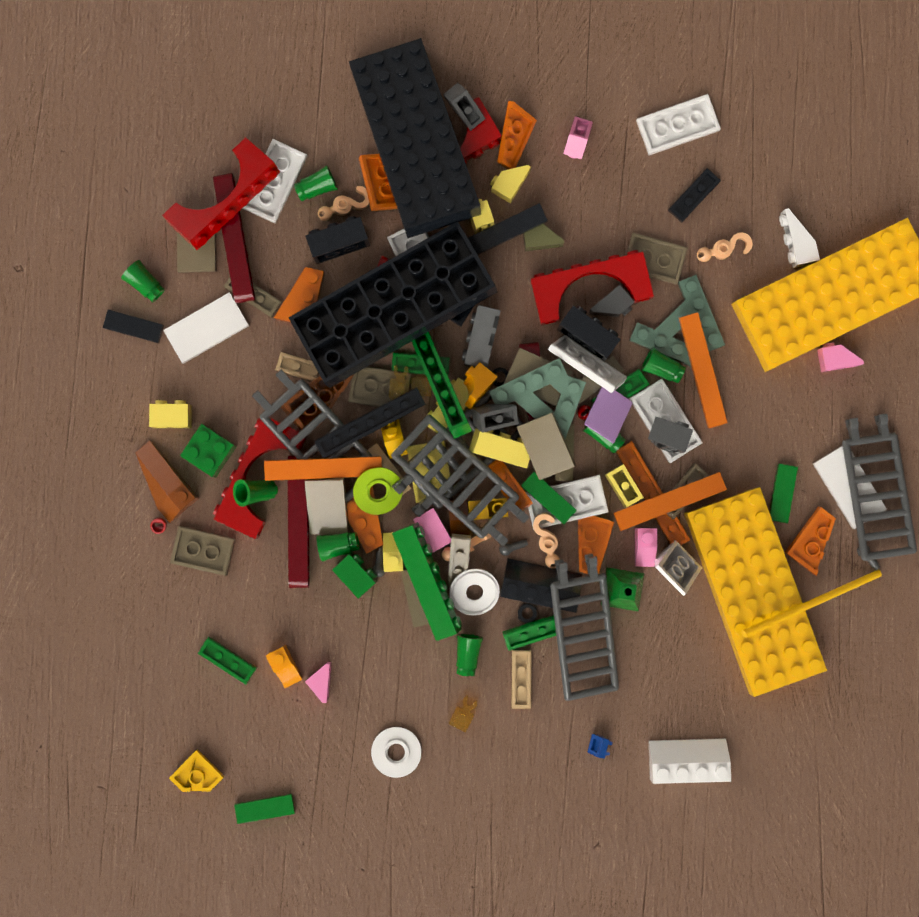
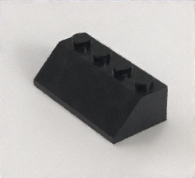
M507 558L500 597L553 608L550 585L558 581L556 568ZM567 571L568 579L582 577L583 575ZM581 585L559 589L560 600L578 597L581 593ZM578 605L563 607L561 610L577 613Z

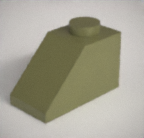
M544 224L523 233L525 251L559 248L564 245V239Z

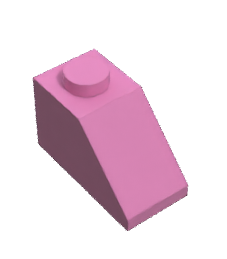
M579 117L574 118L563 154L571 158L582 159L592 127V121Z
M834 342L823 344V348L817 350L821 372L857 367L864 364V361L842 345L835 346Z
M635 528V567H654L657 553V528Z

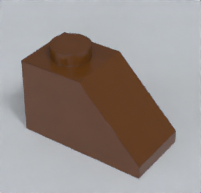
M467 499L459 507L466 516L468 515ZM449 511L451 537L452 534L470 535V529Z

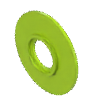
M375 467L363 472L357 478L353 487V497L357 506L362 511L372 515H381L393 510L399 504L403 492L398 494L391 487L400 480L398 475L392 470L383 467ZM377 483L383 484L386 487V494L380 499H375L370 495V488Z

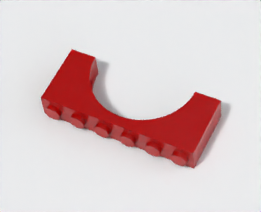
M479 97L474 99V102L485 117V120L471 131L467 128L465 140L460 147L466 164L469 159H477L484 154L483 151L498 147L502 138L501 133Z
M246 137L232 149L240 163V176L236 187L226 199L215 206L199 210L188 209L175 203L162 215L169 225L196 250L205 245L215 233L219 232L229 220L280 173L274 161Z
M633 250L627 252L626 256L613 255L608 257L606 261L601 262V259L590 261L589 265L582 266V264L572 265L569 270L559 268L553 270L552 274L545 275V273L533 275L534 278L530 280L541 326L560 321L559 305L564 292L572 283L589 275H605L616 279L626 287L634 303L653 299L654 294L644 253Z
M260 417L255 424L256 431L254 436L250 435L246 443L248 446L246 452H242L238 462L240 465L238 469H234L230 476V480H232L229 488L225 487L221 495L223 500L220 505L217 504L213 515H215L213 520L253 539L259 538L266 521L259 518L249 505L241 507L236 503L233 496L234 484L237 480H245L252 464L265 453L273 450L287 449L263 423ZM271 419L276 425L280 424V422ZM290 427L282 431L290 440L299 433V431ZM306 437L296 445L299 450H301Z

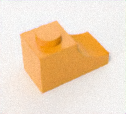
M480 362L475 368L471 366L465 373L467 378L463 384L468 389V400L465 406L469 409L492 387L498 377Z
M286 645L265 655L273 672L279 677L284 688L303 679Z

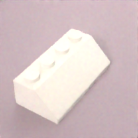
M725 738L649 741L650 780L653 784L731 782V761Z

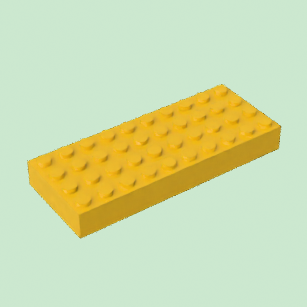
M906 218L731 304L764 371L767 372L919 298V239L909 219Z
M753 488L684 513L749 694L756 697L827 671L806 611L746 638L742 634V630L802 604L761 488Z

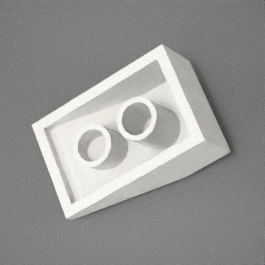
M676 540L660 552L654 561L655 567L683 596L688 592L702 569L696 560Z

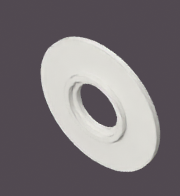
M482 569L463 571L456 576L450 586V598L453 600L455 608L461 613L473 616L481 615L491 610L497 603L500 593L495 577ZM469 586H481L483 589L482 596L476 600L468 598L466 590Z
M391 727L382 731L375 738L371 749V756L375 767L382 774L399 778L410 774L416 769L421 759V746L417 737L408 729ZM393 744H400L405 750L404 757L399 761H394L388 756V749Z

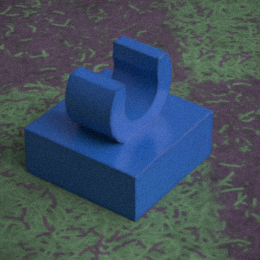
M592 734L587 752L598 758L605 759V755H610V752L607 751L608 745L613 743L598 734Z

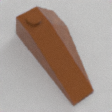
M354 374L331 388L325 385L320 375L308 383V385L331 409ZM300 389L281 408L289 416L309 397ZM314 403L293 423L302 430L322 411Z
M151 440L135 452L157 509L171 523L194 504L199 497Z

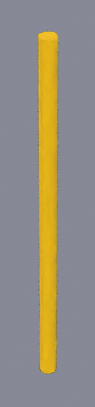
M880 570L873 571L744 629L742 634L745 638L875 580L881 577L882 573Z

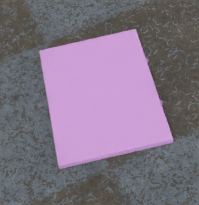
M601 387L584 424L611 443H614L633 402L617 391L610 393Z

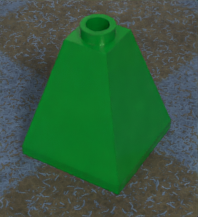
M606 567L605 574L607 577L610 607L639 612L644 573Z

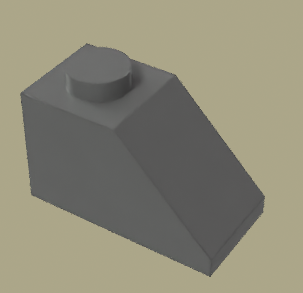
M459 83L443 94L453 111L470 131L485 120V117L468 91Z
M619 285L592 307L589 313L591 315L619 317L621 314L625 316L633 309L631 306L634 304V301L622 286Z
M486 404L472 408L474 427L482 433L518 424L516 405Z

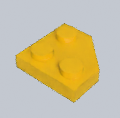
M197 749L169 779L182 792H210L225 776Z

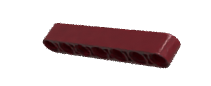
M232 173L213 176L218 204L231 194L236 185ZM239 211L222 227L232 291L236 304L255 300L242 219Z
M294 455L288 456V460L297 459ZM305 479L288 480L289 588H309L310 584L309 522Z

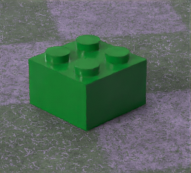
M201 424L180 456L209 476L216 478L237 446L208 426Z
M351 553L334 567L332 571L359 599L378 582L376 579L377 575L371 568L366 569L363 565L364 560L358 554L354 555Z

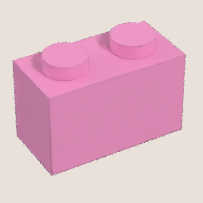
M434 508L413 519L415 523L418 522L425 531L424 538L426 543L431 546L432 552L451 543V538Z

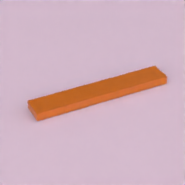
M696 312L679 317L707 427L713 428L726 424L727 419L699 313Z
M631 441L620 447L616 454L644 497V501L663 494L634 443ZM667 514L655 518L669 544L675 540L680 545L690 541L677 517L672 519Z
M381 456L264 460L265 481L359 477L368 469L382 467Z
M718 472L614 513L620 531L726 491L727 488L721 473Z

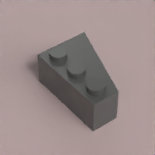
M478 305L477 312H473L470 322L473 324V329L468 331L466 342H469L468 350L464 349L462 361H465L464 366H473L475 368L479 362L485 367L488 366L501 310Z
M655 417L648 439L659 449L673 454H680L686 452L693 429L688 428L689 424L678 421L673 423Z

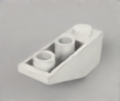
M789 208L783 210L779 216V221L785 231L783 238L785 245H788L789 263L792 264L793 268L819 261L820 257L816 241Z

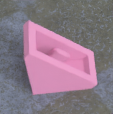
M327 662L305 681L322 703L328 702L332 662Z

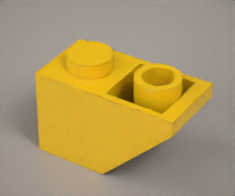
M399 419L381 428L389 459H392L391 454L404 441ZM407 449L401 454V456L408 454Z
M507 498L492 499L474 520L491 519L505 504ZM481 500L467 501L468 514ZM508 512L502 518L508 517Z

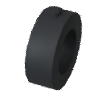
M501 367L492 371L494 374L503 372L506 378L509 373L505 368ZM495 380L493 384L499 387L503 385L505 381L497 382Z
M523 604L518 609V619L524 623L533 622L537 617V608L531 604ZM525 608H530L533 611V615L529 619H525L522 616V611Z

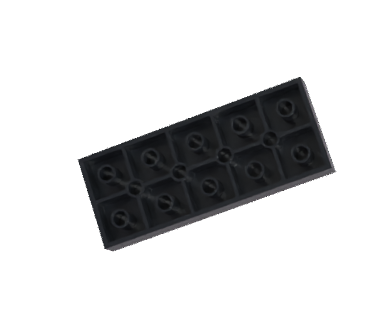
M422 39L413 40L349 61L352 76L407 239L451 225L457 221L460 222L481 215L477 194Z
M457 221L288 318L323 382L328 388H331L496 294L497 289Z

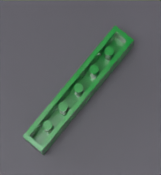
M427 332L411 342L449 430L455 439L471 432L472 429L431 335Z
M416 522L396 530L392 535L435 640L439 641L457 634L462 629V622L460 617L456 616L454 602L447 594V585L440 577V568L437 562L433 560L432 548L426 543L423 527Z

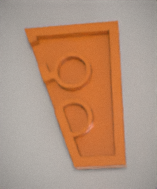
M508 101L497 160L507 170L516 168L537 121L514 101Z
M379 154L361 155L359 161L371 211L397 209Z
M305 267L274 319L290 322L288 317L317 302L325 272Z
M372 486L370 488V495L375 498L374 487ZM353 497L346 503L347 518L367 554L383 545L378 515L362 511L357 506Z
M818 506L785 553L813 575L817 576L820 560L823 559V551L826 542L830 538L836 518Z
M596 516L578 519L579 572L588 574L585 562L586 554H593V556L597 557V572H600L615 522Z

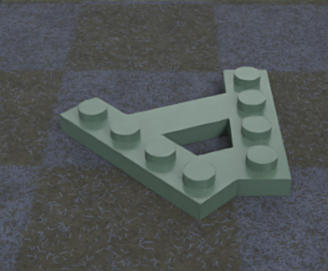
M697 275L678 282L685 300L655 330L637 322L629 341L647 349L655 347L671 359L691 367L685 342L673 338V336L681 329L679 317L698 312L708 351L710 352L724 346L725 343Z
M560 358L489 392L495 404H509L516 401L535 419L553 412L564 439H566L586 382L568 376ZM551 384L561 393L555 411L533 392Z

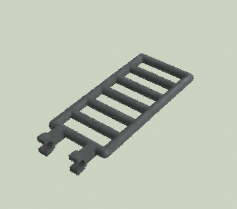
M281 369L275 375L288 388L281 397L272 405L259 390L252 397L265 410L261 413L260 419L297 459H310L319 451L316 444L304 454L296 445L326 418L335 425L329 432L344 424L303 379L298 380L294 384ZM302 389L309 398L279 425H276L269 417ZM315 403L322 412L290 440L282 431ZM357 440L336 451L329 458H340L353 446L361 454L359 457L372 455ZM353 488L345 494L346 503L353 498Z
M488 391L472 408L485 405L492 399L490 392ZM471 408L467 409L464 413L474 434L476 427H474L473 421L470 418L472 416ZM519 417L518 424H516V426L523 424L522 420ZM504 428L495 430L498 434L500 432L508 434ZM518 430L511 435L510 439L517 441V438L521 437ZM461 436L457 438L468 449L470 448ZM444 437L432 449L434 450L436 448L442 456L447 451V449L442 444V442L446 439ZM428 456L422 460V463L428 470L434 466ZM453 456L448 461V464L454 471L460 466ZM486 457L482 462L488 466L495 459ZM475 467L468 474L464 472L460 477L461 480L454 486H451L444 495L450 500L473 480L481 470ZM405 469L403 470L406 472V475L391 486L398 494H401L412 482L418 486L426 496L420 503L411 508L418 517L432 504L437 509L443 506ZM440 471L434 476L441 485L447 480Z
M888 414L874 416L879 434L864 437L859 436L858 418L845 420L849 439L842 441L860 554L863 561L909 555L917 552L898 435L895 432L889 433ZM891 441L892 452L852 458L851 446ZM894 459L896 471L855 476L854 465ZM897 478L899 490L866 495L858 494L857 484ZM898 497L901 499L902 509L862 514L860 503ZM904 517L905 528L865 534L863 522ZM907 535L909 547L868 553L867 541Z
M427 415L391 454V457L479 538H484L489 533L501 546H504L508 539L494 528L508 511L512 512L522 523H525L529 518L524 511L515 505L519 500V495L457 438L454 439L453 435L432 415ZM430 424L438 433L408 463L401 454ZM443 437L446 438L452 446L423 476L415 468ZM459 450L466 457V460L437 489L430 483V480ZM473 463L481 472L452 503L444 494ZM488 477L495 483V486L466 516L459 507L481 482ZM501 490L504 491L510 498L481 529L473 520Z
M593 554L585 555L588 576L568 579L567 562H564L563 559L555 560L558 581L550 585L563 694L566 701L613 692L619 689L607 577L605 573L597 572V557L593 556ZM599 581V593L560 600L559 589ZM598 600L602 601L603 611L562 619L561 608ZM604 619L605 629L564 637V626ZM606 637L607 648L566 655L565 645ZM608 655L609 666L569 674L568 663ZM610 674L611 684L571 692L570 682Z

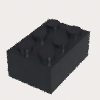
M356 216L345 219L346 222L340 224L338 222L327 225L326 229H314L309 231L308 235H305L316 264L370 246L361 217L356 218Z
M572 306L557 330L605 361L621 340L618 338L619 334L610 328L609 330L602 326L603 323L597 318L593 317L592 319L587 316V311L580 306H577V308Z

